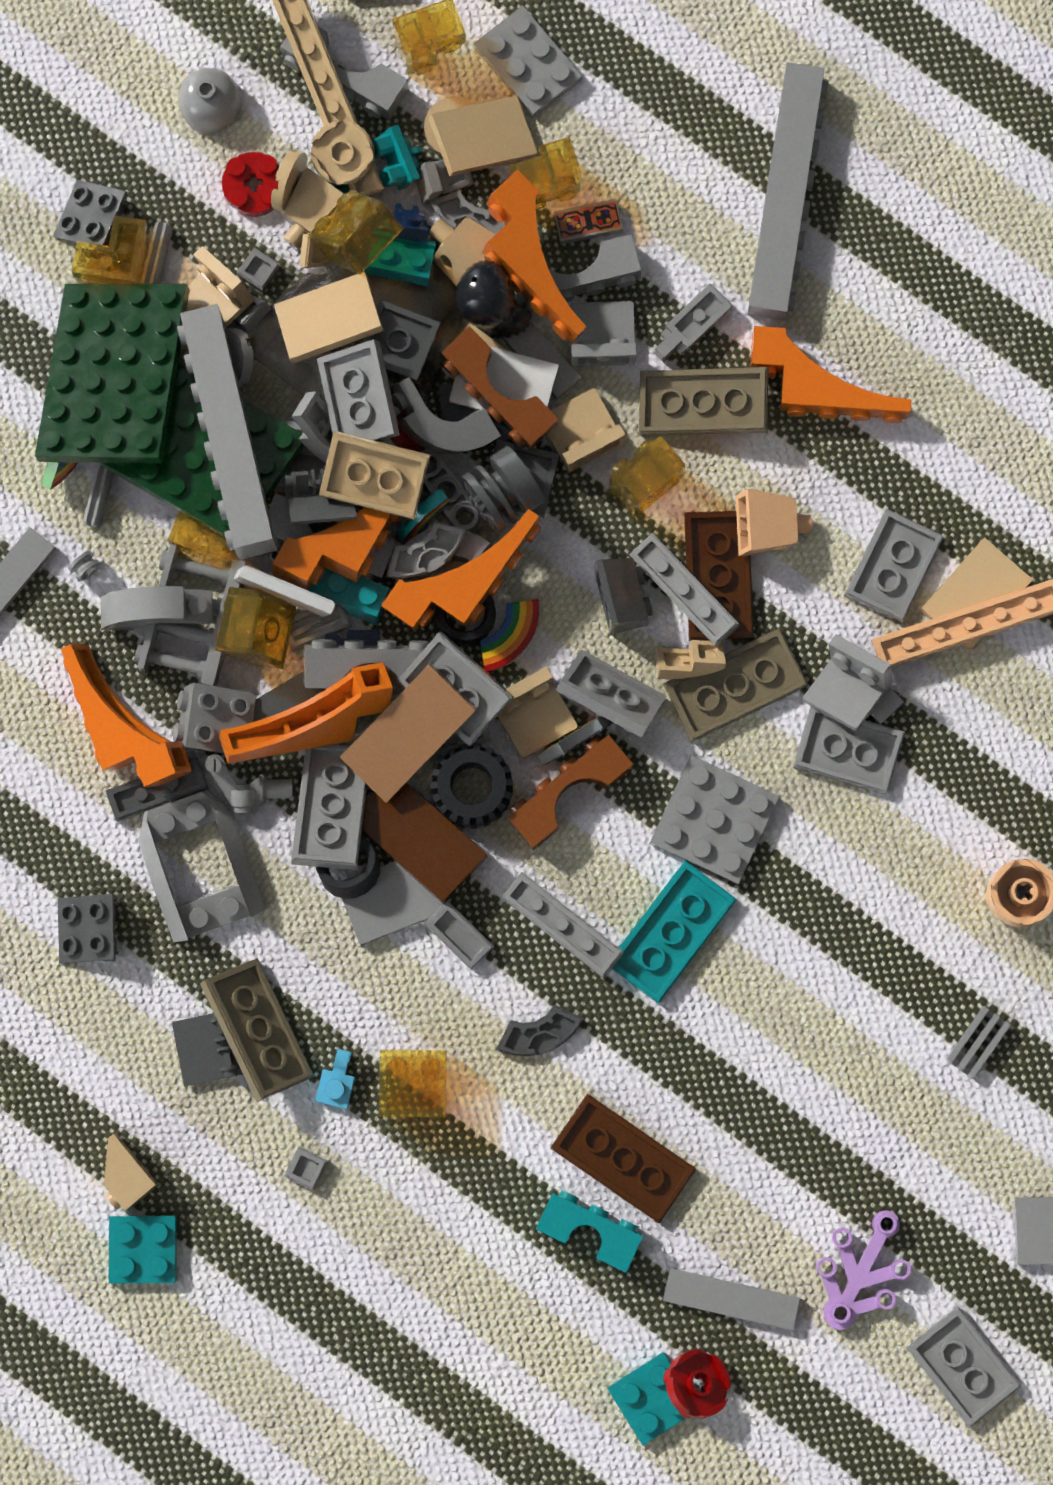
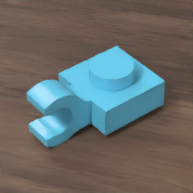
M338 1049L333 1071L323 1069L315 1098L316 1102L348 1109L356 1078L346 1075L352 1052Z

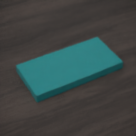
M685 860L619 946V949L624 954L612 970L659 1004L737 899Z

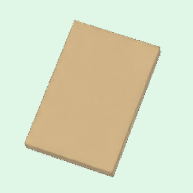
M517 95L432 113L429 117L449 176L530 159L538 154Z
M365 271L274 304L292 364L384 331Z
M334 431L319 496L414 520L430 455Z
M984 537L921 607L920 611L929 619H933L1024 589L1033 579ZM980 639L960 646L969 652Z

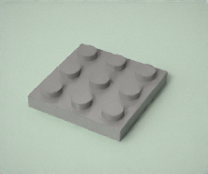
M690 755L649 844L739 885L779 795Z

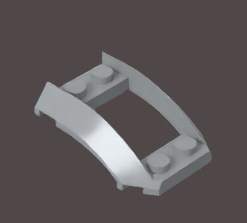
M204 789L144 811L138 843L173 942L187 941L190 937L248 916L253 917L266 909L232 810L214 794ZM216 821L238 884L178 905L156 843Z

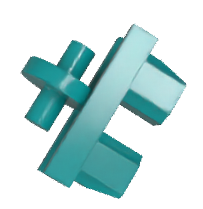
M399 125L388 128L372 141L374 144V158L385 157L388 164L387 167L380 171V177L385 187L397 186L398 191L408 188L409 184L420 178L417 171L420 168L417 157L422 155L424 151L422 146L412 147L409 138L404 139Z

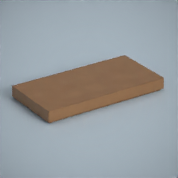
M430 663L340 758L387 803L476 712L477 708Z

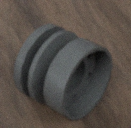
M507 445L489 457L494 470L493 473L489 474L481 465L474 467L480 482L469 472L461 476L471 503L480 516L499 533L506 529V524L501 517L502 513L511 523L517 522L512 506L517 504L526 513L528 509L533 511L545 502L542 491L517 454Z

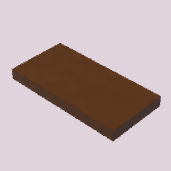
M736 511L684 512L686 568L740 624L726 640L753 639L751 555L739 556ZM688 618V641H708L709 639Z
M406 783L387 803L373 790L366 797L362 832L442 904L488 858L482 849L409 784Z
M588 1093L550 1147L553 1151L659 1224L696 1171L694 1166Z

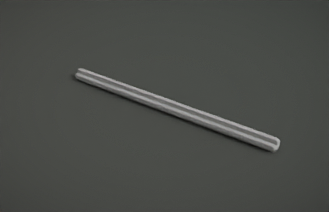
M155 223L140 284H160L173 228L168 223ZM99 464L96 465L83 518V523L93 528H100L102 525L114 475L113 472Z

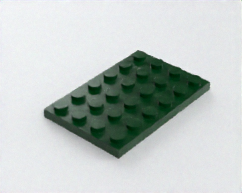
M65 284L35 457L39 462L162 463L181 348L177 326L183 325L180 313L187 311L190 292L187 284Z
M178 362L162 463L97 464L225 538L224 531L230 529L228 520L222 521L218 508V501L223 500L221 490L215 491L211 472L216 471L214 460L208 461L204 442L209 441L207 431H201L197 413L203 412L201 402L195 403L191 390V384L196 383L194 373L189 374L187 367ZM243 400L267 501L305 445L299 439L302 435L301 432Z

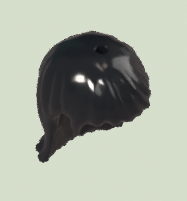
M486 259L473 263L460 278L455 294L460 313L467 321L492 339H499L501 336L510 338L513 334L518 336L520 332H525V329L530 326L529 321L532 319L531 311L517 303L510 287L509 277L502 270L501 266L494 261Z

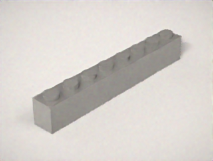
M789 62L786 64L747 315L785 321L787 311L794 310L796 292H790L792 280L798 281L801 262L795 261L797 250H803L806 231L800 230L801 219H808L810 201L805 200L806 189L812 190L815 170H809L810 160L817 159L820 140L814 139L815 128L821 129L824 110L818 108L820 98L826 99L829 80L823 79L825 68Z
M218 303L182 312L180 315L183 325L177 326L182 345L187 344L189 354L184 355L188 373H194L196 383L191 384V390L195 403L201 402L203 412L197 413L201 431H207L209 441L204 442L208 461L214 460L216 471L211 472L215 491L221 490L223 500L218 501V508L222 521L228 520L230 530L224 531L229 551L235 549L239 560L276 551L278 549L223 315Z

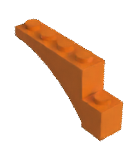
M517 169L490 195L486 203L492 217L498 222H504L506 225L486 243L482 253L485 255V260L494 261L501 266L502 270L509 277L510 287L516 293H522L530 301L529 304L533 311L541 317L545 316L553 324L552 328L560 338L568 339L573 344L582 335L587 326L570 308L548 269L537 229L536 199L540 191Z
M754 326L750 368L767 367L769 377H775L776 373L782 374L779 411H787V415L802 417L806 413H818L819 417L824 419L838 418V415L851 416V419L855 421H868L870 417L883 418V421L886 423H901L902 419H908L911 412V399L890 397L847 383L827 372L808 358L786 335V328Z
M364 507L356 513L357 519L342 521L326 530L298 539L287 537L272 563V575L308 590L311 584L317 585L325 568L357 583L362 574L365 576L369 574L375 562V558L372 555L376 548L382 549L390 535V531L387 529L392 520L398 522L401 516Z
M528 509L517 524L499 542L480 556L458 568L438 576L412 582H404L399 579L381 606L415 631L420 626L425 628L435 614L432 610L434 605L466 627L470 621L475 624L485 611L486 607L482 604L489 594L494 597L502 587L504 580L501 577L508 568L513 570L521 560L523 554L520 550L527 541L532 543L542 529L539 526L541 522L540 517Z
M70 644L61 648L64 657V667L70 675L74 686L75 699L80 704L85 719L84 725L91 736L95 748V758L101 765L102 770L121 769L136 762V772L144 787L162 786L192 772L182 741L172 742L151 730L136 718L118 699L97 666L89 644Z
M384 663L353 667L351 672L344 678L301 704L262 720L220 730L219 739L228 764L353 741L357 717L382 713L390 705L393 686Z

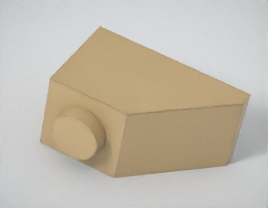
M112 1134L108 1138L104 1187L109 1192L105 1194V1197L116 1210L122 1207L124 1211H129L159 1184L120 1136Z

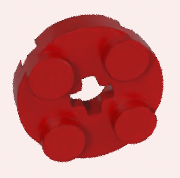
M247 152L228 161L222 176V190L230 206L238 210L239 213L249 217L263 216L274 210L271 204V193L273 189L278 190L279 181H276V174L280 167L276 159L271 155L260 152ZM252 177L263 181V184L258 185L257 191L254 192L251 191L249 186H245V183L250 181Z
M700 1349L690 1350L677 1356L663 1375L672 1404L681 1416L688 1419H702L720 1412L727 1403L725 1398L727 1396V1389H730V1376L724 1363L714 1354L709 1355ZM694 1377L696 1379L701 1378L703 1381V1385L700 1387L701 1393L693 1385Z

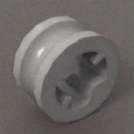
M90 550L79 555L68 567L71 573L75 572L77 574L76 579L79 582L91 576L101 564L98 559H92L93 554Z

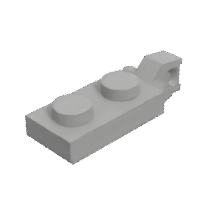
M710 283L665 326V330L660 335L664 341L655 348L656 352L654 354L662 362L666 361L675 351L682 355L732 309L733 305Z

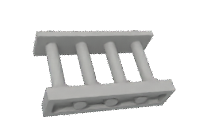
M170 543L168 552L163 551L160 559L159 570H163L159 586H171L175 570L222 581V585L226 586L223 598L212 599V612H214V616H217L215 629L210 628L207 631L179 623L149 624L144 644H138L134 662L138 663L137 668L141 673L148 674L150 663L197 674V678L201 679V684L218 686L244 584L233 579L237 569L247 565L246 561L233 559L231 567L226 566L223 569L179 558L180 550L178 546ZM161 632L205 643V647H209L207 659H201L199 662L154 651L158 633Z

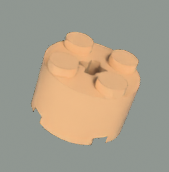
M1017 859L1006 863L991 876L988 882L986 901L991 912L998 920L1013 927H1027L1041 921L1053 910L1052 872L1041 862L1031 859ZM1024 886L1027 889L1025 892L1027 898L1020 900L1016 896L1018 891L1015 888L1019 889Z

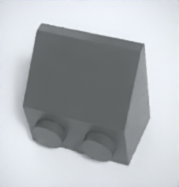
M633 558L597 560L595 562V577L610 635L648 626V616H652L653 612L649 597L643 598L640 585H644L645 580L641 566L635 567Z

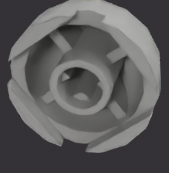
M201 68L193 71L183 80L179 88L178 106L182 117L192 129L201 133L216 134L221 132V129L226 128L229 124L230 126L234 124L241 112L242 99L237 84L226 72L217 68Z

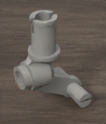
M211 754L205 761L206 769L213 775L228 802L233 806L234 813H252L253 806L263 802V799H292V778L263 779V776H259L250 784H236L222 756Z

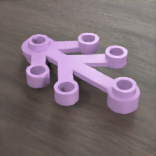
M883 1210L874 1215L872 1219L874 1233L858 1264L850 1244L852 1242L851 1232L842 1227L832 1232L831 1240L838 1248L848 1283L841 1295L834 1275L837 1270L836 1262L829 1257H823L817 1261L816 1271L822 1276L829 1301L824 1306L823 1316L830 1327L837 1330L847 1329L853 1325L858 1314L878 1308L888 1310L895 1305L896 1296L888 1289L879 1290L874 1297L854 1301L861 1288L894 1278L904 1280L911 1274L910 1264L902 1259L895 1260L890 1266L870 1271L886 1238L895 1235L899 1230L900 1222L895 1213ZM885 1217L890 1218L893 1223L892 1228L887 1231L881 1227V1220ZM840 1231H844L848 1236L844 1244H839L836 1241V1234ZM824 1261H829L832 1264V1271L828 1274H824L820 1269V1265ZM899 1263H903L907 1268L903 1276H898L895 1273V1266ZM883 1293H888L891 1296V1302L887 1306H883L879 1301ZM842 1306L846 1309L847 1314L845 1318L837 1319L834 1312L837 1307Z

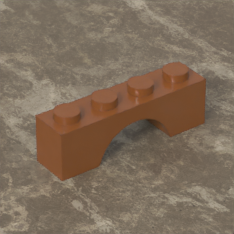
M468 326L441 352L442 359L444 360L441 365L453 378L459 375L466 383L463 388L476 402L480 398L489 407L486 410L489 416L498 425L503 422L511 430L508 435L520 448L525 445L529 450H532L558 425L559 419L537 396L525 400H513L502 396L492 387L487 376V365L492 355V349Z
M609 734L603 739L600 736L594 738L584 747L587 752L578 760L574 756L559 768L562 772L553 781L549 777L535 787L536 795L528 801L522 798L509 809L512 814L508 817V822L533 851L558 831L555 807L563 792L573 785L585 782L599 784L609 789L633 769L634 764Z

